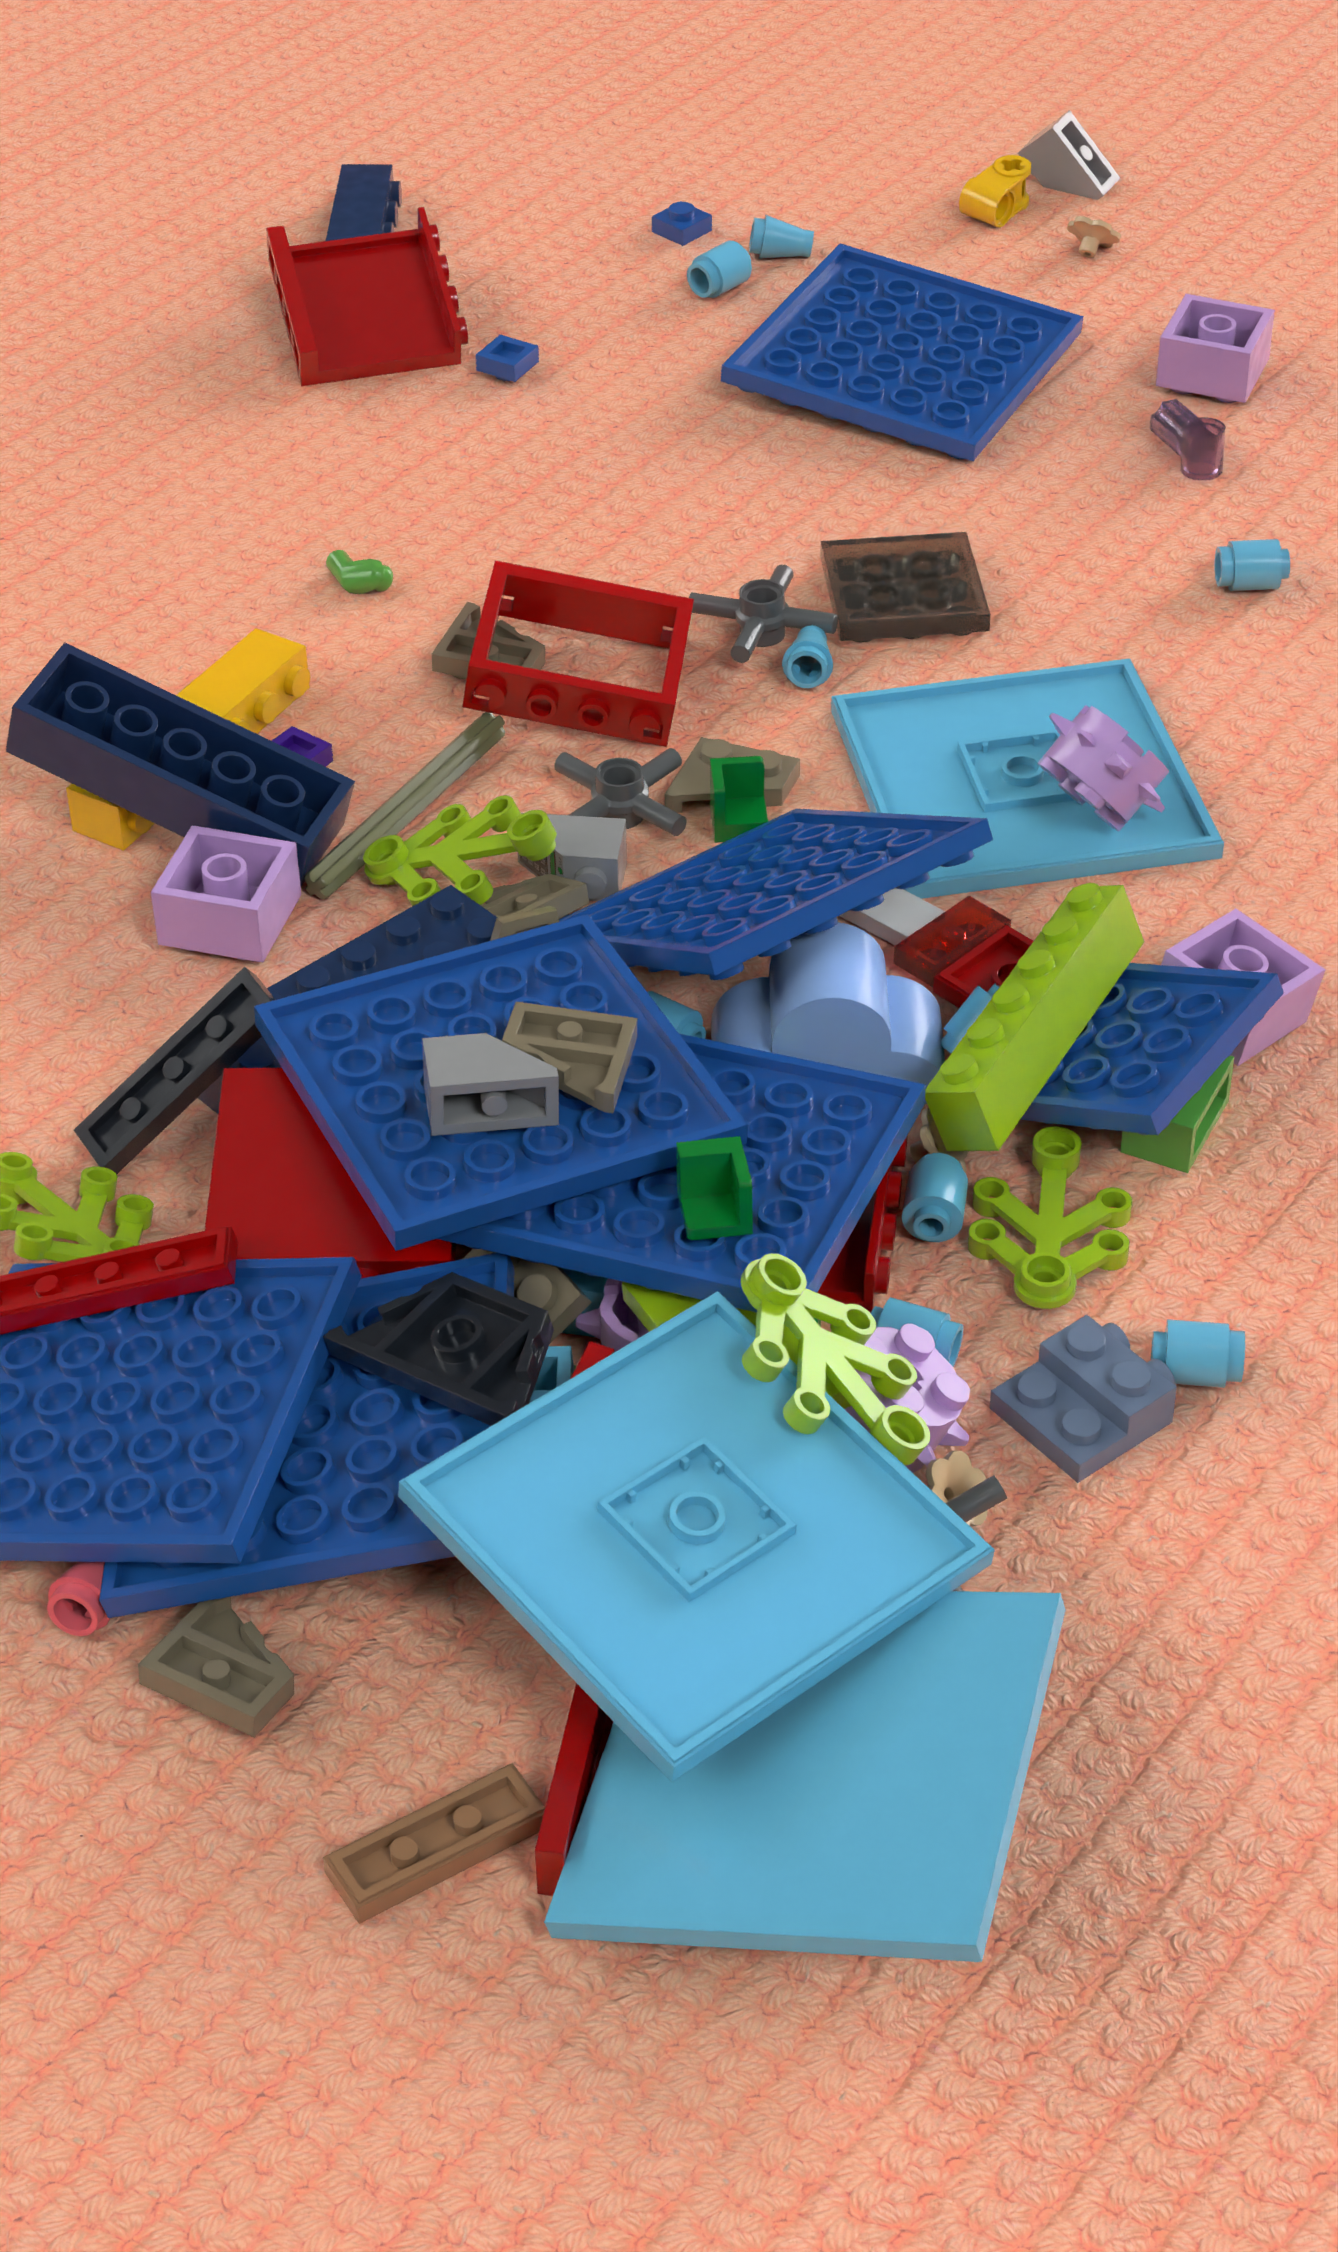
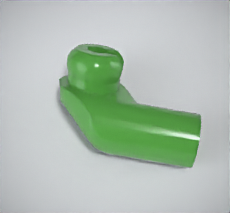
M343 550L333 551L327 557V568L343 589L349 593L364 594L373 590L384 592L393 582L391 568L382 565L379 560L365 559L353 561Z

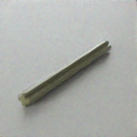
M488 712L483 713L306 873L304 879L307 883L305 888L310 895L315 894L321 900L329 898L365 865L363 860L364 853L373 842L384 836L397 835L505 736L503 728L505 721L500 715L495 717L492 713Z

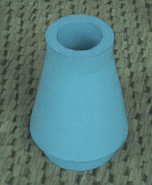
M765 215L764 219L754 217L749 253L759 254V259L796 256L810 257L814 231L804 230L768 215Z
M810 625L802 628L795 641L783 656V671L786 677L796 686L814 688L823 684L832 673L833 659L827 645V636L820 627Z

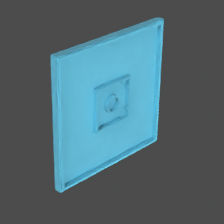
M1131 659L831 697L832 715L870 812L987 818L993 841L974 849V857L971 860L951 867L939 866L928 872L929 879L926 882L903 889L921 899L1221 859L1223 856L1224 842ZM1085 705L1089 708L1093 706L1129 732L1127 736L1143 749L1144 753L1142 756L1150 750L1169 770V773L1155 788L1160 801L1165 807L1164 811L1161 813L1142 804L1120 831H1116L1094 812L1096 810L1087 802L1081 805L1058 786L1060 782L1037 764L1060 736L1049 718L1051 713L1073 721Z
M718 1291L400 1480L398 1497L671 1782L936 1603L947 1593L955 1590L990 1566L995 1552L991 1545L828 1393L825 1392V1398L829 1402L831 1411L820 1428L813 1434H803L794 1430L783 1416V1407L796 1391L797 1365L789 1358L788 1364L773 1382H761L750 1376L743 1367L742 1356L755 1339L756 1326Z
M950 1591L936 1603L673 1782L613 1723L544 1921L551 1938L982 1962L1066 1611L1061 1593Z

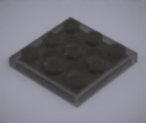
M967 532L821 541L820 559L834 614L838 615L837 631L840 641L868 642L872 639L896 637L916 639L926 635L941 634L963 636L972 632L990 631L991 614Z

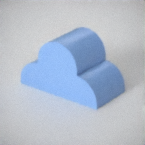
M838 922L836 926L823 932L814 934L802 933L790 939L791 947L771 956L769 977L753 978L733 986L721 996L713 1009L711 1019V1037L713 1041L926 1084L925 1089L945 1062V1052L941 1046L943 1038L941 1011L936 998L926 987L916 981L900 976L886 975L885 957L877 941L864 930L845 923Z

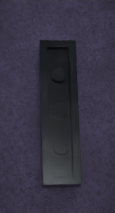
M246 967L240 970L74 1129V1132L100 1167L111 1169L118 1174L223 1074L224 1068H229L262 1037L255 1025L254 1006L276 999L257 975Z

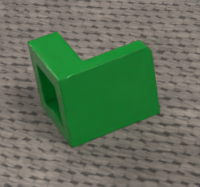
M763 757L710 758V812L715 843L728 841L768 822L764 797L765 766Z
M741 1137L676 1142L677 1194L687 1237L690 1240L753 1234L752 1179Z

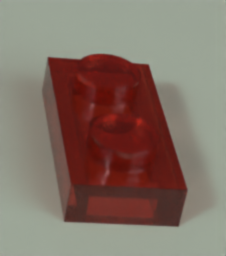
M968 896L895 945L893 964L933 987L934 976L1005 925L1011 927V919L975 898Z

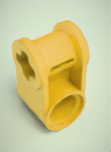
M1006 155L996 159L992 165L966 182L959 198L960 212L999 228L1003 227L1012 217L1029 206L1026 178L1031 174V162L1017 155Z

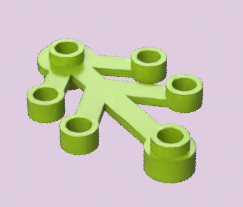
M507 795L491 800L484 810L473 818L470 817L464 805L453 804L443 809L435 820L406 841H403L397 835H388L373 842L366 849L363 856L365 862L364 871L373 884L399 885L407 893L408 900L414 906L441 891L435 879H423L414 870L434 866L455 885L456 889L481 905L492 896L494 889L482 870H473L463 861L518 852L519 855L526 857L530 861H538L546 858L554 851L557 832L544 811L531 810L521 814L513 798ZM490 828L496 832L507 830V833L479 837ZM444 835L445 838L442 841H440L436 845L430 846L436 840H438L440 837Z
M1059 1126L1041 1129L1033 1138L1032 1164L1042 1177L1039 1215L1010 1192L1009 1185L1002 1179L996 1177L982 1178L975 1183L973 1188V1209L984 1217H1002L1036 1246L1035 1253L1030 1255L1006 1237L1004 1226L993 1219H980L973 1222L969 1227L968 1235L969 1252L976 1258L983 1260L996 1258L1015 1274L1013 1287L1018 1298L1032 1307L1041 1309H1053L1067 1304L1075 1295L1076 1280L1096 1268L1108 1271L1123 1268L1128 1262L1130 1245L1129 1239L1124 1233L1107 1229L1096 1233L1092 1244L1065 1258L1060 1255L1061 1247L1100 1225L1108 1228H1119L1126 1225L1131 1218L1132 1198L1123 1189L1115 1187L1105 1188L1097 1193L1095 1200L1063 1217L1066 1179L1079 1167L1081 1140L1074 1131Z
M18 1152L0 1154V1231H15L13 1249L18 1256L24 1259H48L65 1262L140 1245L139 1242L143 1230L151 1226L153 1202L145 1196L128 1194L121 1196L117 1200L115 1223L119 1228L115 1237L110 1238L98 1229L106 1203L115 1198L118 1177L111 1169L93 1166L85 1168L81 1172L79 1195L82 1198L76 1211L37 1180V1170L32 1166L33 1162L30 1157ZM28 1202L42 1214L18 1211L17 1204ZM53 1237L77 1241L79 1244L55 1241Z
M771 1253L764 1255L761 1259L750 1262L741 1275V1287L750 1304L757 1310L755 1339L742 1356L744 1369L756 1380L773 1382L789 1362L788 1351L782 1345L784 1323L799 1340L796 1391L783 1407V1416L786 1422L794 1430L803 1434H813L820 1428L831 1411L829 1402L825 1398L827 1375L869 1427V1433L905 1466L912 1464L930 1442V1431L926 1422L916 1412L907 1407L892 1405L885 1408L855 1370L857 1369L871 1375V1382L880 1394L887 1398L898 1400L905 1396L917 1380V1372L912 1363L901 1355L894 1353L884 1354L865 1346L876 1330V1321L872 1314L860 1305L843 1304L807 1289V1281L803 1271L791 1259L780 1254ZM813 1318L831 1324V1332L821 1328Z

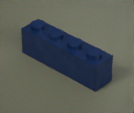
M392 164L341 165L326 241L394 232V228L398 226V207H401L402 188L401 181H394Z

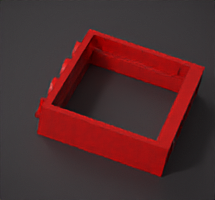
M495 560L468 664L462 707L667 747L694 599ZM504 595L514 597V600L505 599L503 597ZM499 616L668 648L669 654L662 692L657 693L488 660ZM663 626L673 628V631L664 630ZM476 695L489 697V700L477 698ZM644 728L659 730V733L644 730Z

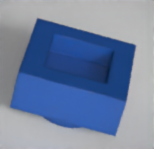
M680 201L673 203L669 208L652 216V232L682 246L712 231V215L695 208L693 204Z
M501 334L476 354V370L493 375L502 381L516 382L539 362L538 345Z

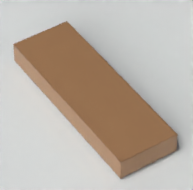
M511 1763L324 1856V1870L360 1924L539 1833L545 1806L514 1764Z

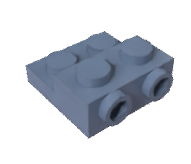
M1085 1315L1041 1342L1038 1362L991 1390L990 1409L1079 1483L1173 1422L1177 1386L1171 1370L1165 1363L1159 1359H1151L1146 1362L1130 1349L1129 1340L1119 1326L1114 1323H1107L1101 1326L1090 1316Z

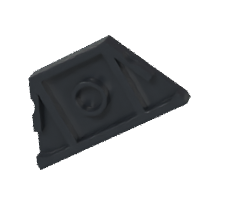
M451 1272L424 1285L418 1292L412 1295L398 1297L378 1307L377 1309L382 1320L350 1335H346L340 1325L323 1336L331 1356L492 1426L529 1404L554 1328L547 1310Z

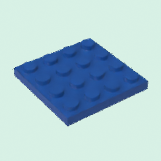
M1129 963L1020 1120L1133 1132L1141 1135H1159L1284 994L1278 974Z

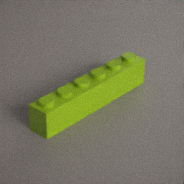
M1086 883L1073 887L1056 912L1043 926L1042 931L1019 959L1012 972L994 993L987 1006L973 1025L969 1027L965 1036L926 1087L925 1100L947 1151H999L1143 945L1144 939L1124 885L1099 886L1095 883Z

